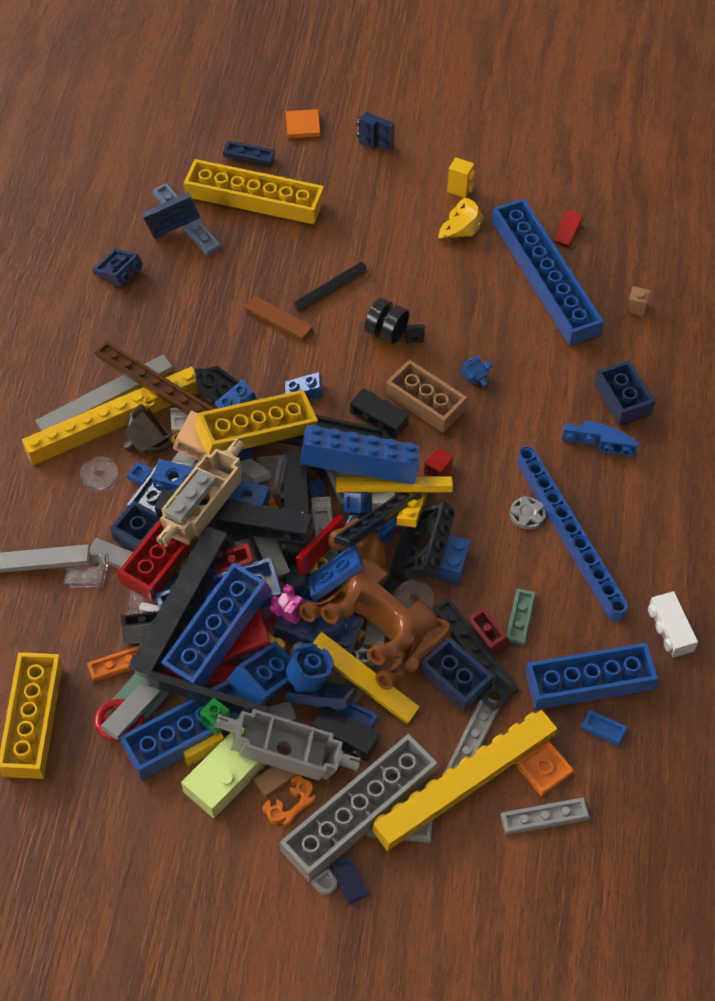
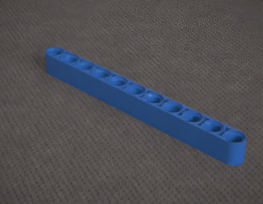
M529 446L522 447L519 450L517 461L520 471L538 501L544 505L548 518L608 618L613 622H621L625 618L628 608L626 599L535 450Z

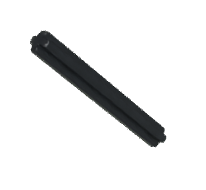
M359 262L296 300L294 307L298 311L302 310L366 271V265L363 262Z

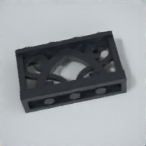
M446 501L422 508L416 527L403 526L389 572L392 576L397 577L400 583H406L408 579L429 575L438 576L455 516V510ZM428 530L431 534V539L420 551L417 548L419 540Z

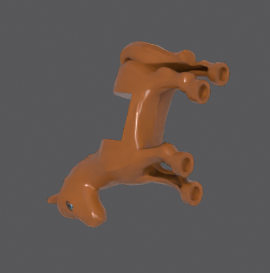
M359 518L351 520L345 527L330 533L328 541L331 549L345 551L349 548L334 543V536L358 521ZM374 531L356 543L360 549L364 568L340 584L336 593L330 598L319 603L305 602L299 606L298 612L307 622L323 617L330 624L337 623L341 617L349 618L356 612L376 626L391 641L384 644L376 643L368 649L367 655L377 665L384 664L388 659H396L390 669L380 670L375 678L377 684L382 689L389 690L395 685L396 681L404 676L406 670L414 673L419 668L421 660L451 636V626L447 621L437 618L436 613L422 600H418L407 609L382 587L390 573L384 567L386 563L385 546L381 541L380 535Z

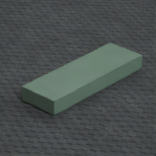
M516 589L506 634L510 644L525 647L536 592Z

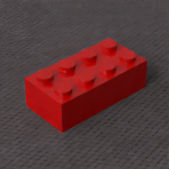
M161 520L157 522L117 571L120 584L151 602L156 599V593L164 589L187 560L191 550L195 548L199 541L198 537L195 536L196 538L191 540L190 545H187L172 538L167 547L163 546V544L160 545L156 538L164 530Z

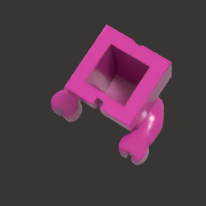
M286 584V588H283L285 593H282L279 598L274 596L271 599L273 606H270V610L274 611L277 616H282L287 621L297 625L301 619L298 612L299 606L304 604V601L301 597L295 596L294 587Z

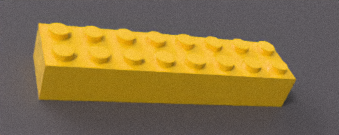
M194 159L184 181L185 193L189 192L192 199L315 224L324 202V186Z

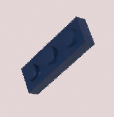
M228 140L223 150V157L271 166L275 157V150Z

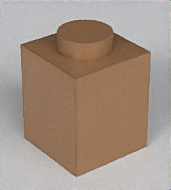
M633 286L626 313L644 317L650 290Z

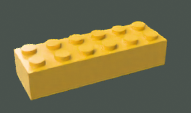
M304 390L200 412L197 415L194 426L205 452L211 455L215 449L226 451L234 439L243 442L245 446L243 449L302 436L305 433L306 425H316L318 420Z
M18 652L0 749V774L2 777L44 779L63 668L59 654Z

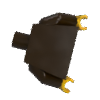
M146 396L144 403L139 404L129 413L126 424L127 429L125 430V434L129 439L123 444L128 452H132L136 448L140 453L143 451L149 454L161 453L173 446L175 443L174 437L179 434L175 433L171 437L150 409L154 407L155 401L152 404L146 403L150 396Z

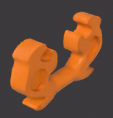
M301 775L291 779V785H296V787H290V793L295 798L301 796V799L289 811H283L284 805L278 799L274 806H271L270 800L266 801L263 805V813L267 815L269 822L272 824L283 822V827H288L303 809L311 806L316 801L315 795L310 797L313 791L312 783L302 778Z

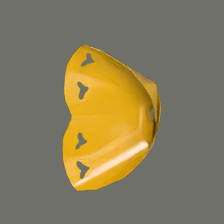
M463 198L451 210L449 220L441 226L438 239L471 237L475 235L484 217L477 204L469 198Z

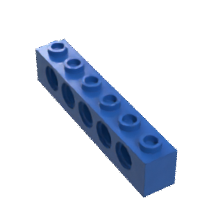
M159 459L151 478L154 488L159 491H176L194 468ZM241 480L227 500L267 506L271 494L267 486ZM246 496H250V497H251V498L248 499V500H244V499H243V498L246 497Z

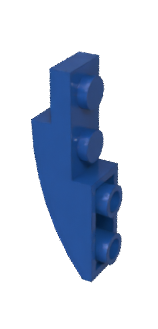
M586 420L583 421V426L564 424L562 441L599 445L598 452L636 456L638 442L615 428Z

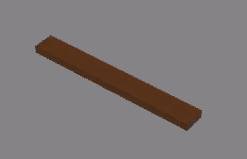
M107 340L94 352L97 358L187 415L191 411L200 413L214 409Z

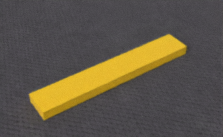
M336 477V492H453L452 477H416L415 484L374 477Z
M323 632L314 640L313 644H316L321 650L323 648L330 653L333 659V668L405 724H408L419 709L417 704L395 687L389 690L382 689L376 682V673Z

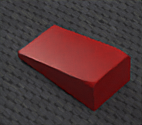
M567 210L553 238V242L569 247L581 225L582 215Z

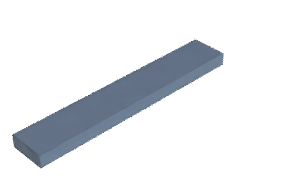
M167 183L152 190L153 195L161 204L178 197ZM199 219L182 226L184 231L206 256L222 249L221 244Z

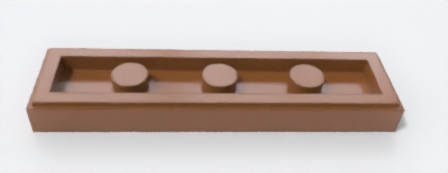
M254 296L244 307L246 312L302 342L313 330L312 325L257 296Z

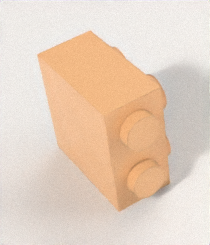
M191 411L176 437L173 449L200 461L206 452L194 426L198 413Z

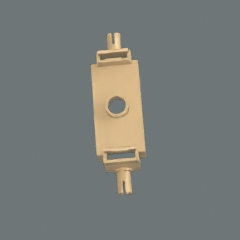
M234 439L226 451L215 449L211 455L206 453L161 509L163 516L160 520L164 530L156 538L160 545L163 544V546L167 547L172 538L190 545L191 540L196 538L195 536L199 537L241 482V462L237 455L245 447L243 442ZM199 470L216 477V484L204 497V499L210 501L206 505H198L183 524L165 516L167 508Z

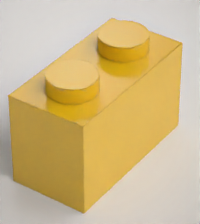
M455 157L448 172V193L466 198L469 192L472 193L474 189L473 179L475 177L474 163Z

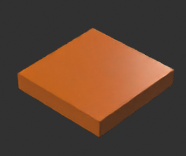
M318 109L286 111L288 139L320 137Z
M548 739L515 762L517 769L541 797L575 772Z

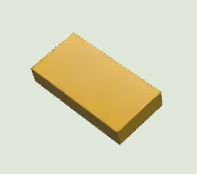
M221 732L185 750L183 753L187 765L191 766L207 757L224 740Z

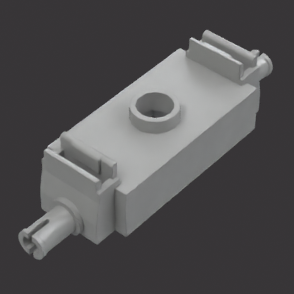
M253 709L251 713L242 711L237 720L222 716L221 714L216 719L215 728L233 732L230 751L239 752V756L315 780H320L321 778L328 779L336 772L339 765L357 771L360 764V757L343 753L341 750L343 742L333 739L334 734L256 709ZM243 727V728H245V729H244V732H243L242 737H241V736H240V732H241V728ZM277 746H285L289 751V755L280 754L277 751ZM324 753H327V763L322 767Z

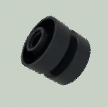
M378 298L366 317L365 332L376 337L381 335L382 340L396 344L406 329L410 312L399 305L393 307V303L384 298Z

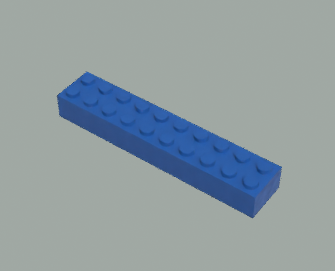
M525 198L493 208V225L568 345L571 346L600 336L604 324L603 319Z

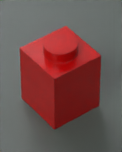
M437 448L425 462L424 474L429 477H445L452 468L453 456L447 451Z

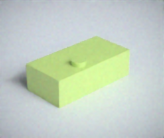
M243 727L241 728V732H240V736H241V737H242V734H243L244 729H245V728H243ZM233 732L181 782L183 792L212 818H215L266 766V764L240 757L237 751H230Z

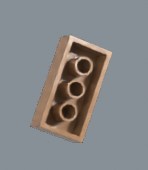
M410 359L386 382V396L442 433L466 411L467 397Z

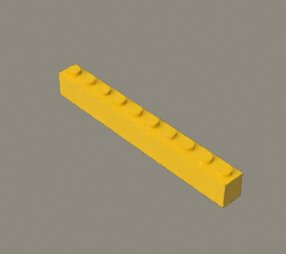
M192 366L166 377L193 396L200 393ZM143 387L22 439L23 446L32 465H36L125 426L129 413L139 404H143L146 396H150L146 401L147 404H152L155 401L154 407L150 408L153 413L171 406V404Z
M542 709L537 713H530L525 717L524 722L512 725L508 730L509 732L505 735L499 734L492 740L493 743L488 746H481L471 758L467 756L460 761L459 766L453 769L451 767L442 774L443 777L438 780H431L427 783L424 790L421 792L417 790L408 797L409 800L406 802L397 803L392 807L390 813L379 815L374 820L373 833L385 849L389 851L514 765L516 761L547 739L553 738L557 731L556 726Z

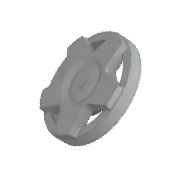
M523 496L512 503L509 516L517 527L532 530L542 525L545 520L546 511L542 502ZM514 515L519 517V521L515 519Z

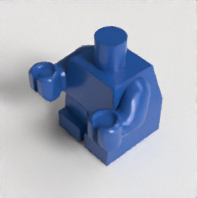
M476 355L463 363L459 372L472 385L475 386L480 383L484 388L489 384L486 377L493 364L489 360L483 364L479 356Z

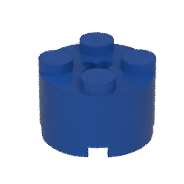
M302 644L296 649L286 667L287 677L298 692L317 691L324 686L333 668V659L326 649L323 648L321 650L316 644Z

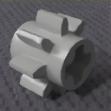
M361 647L358 651L354 650L353 656L373 670L374 665L367 655L368 650L364 649V647Z

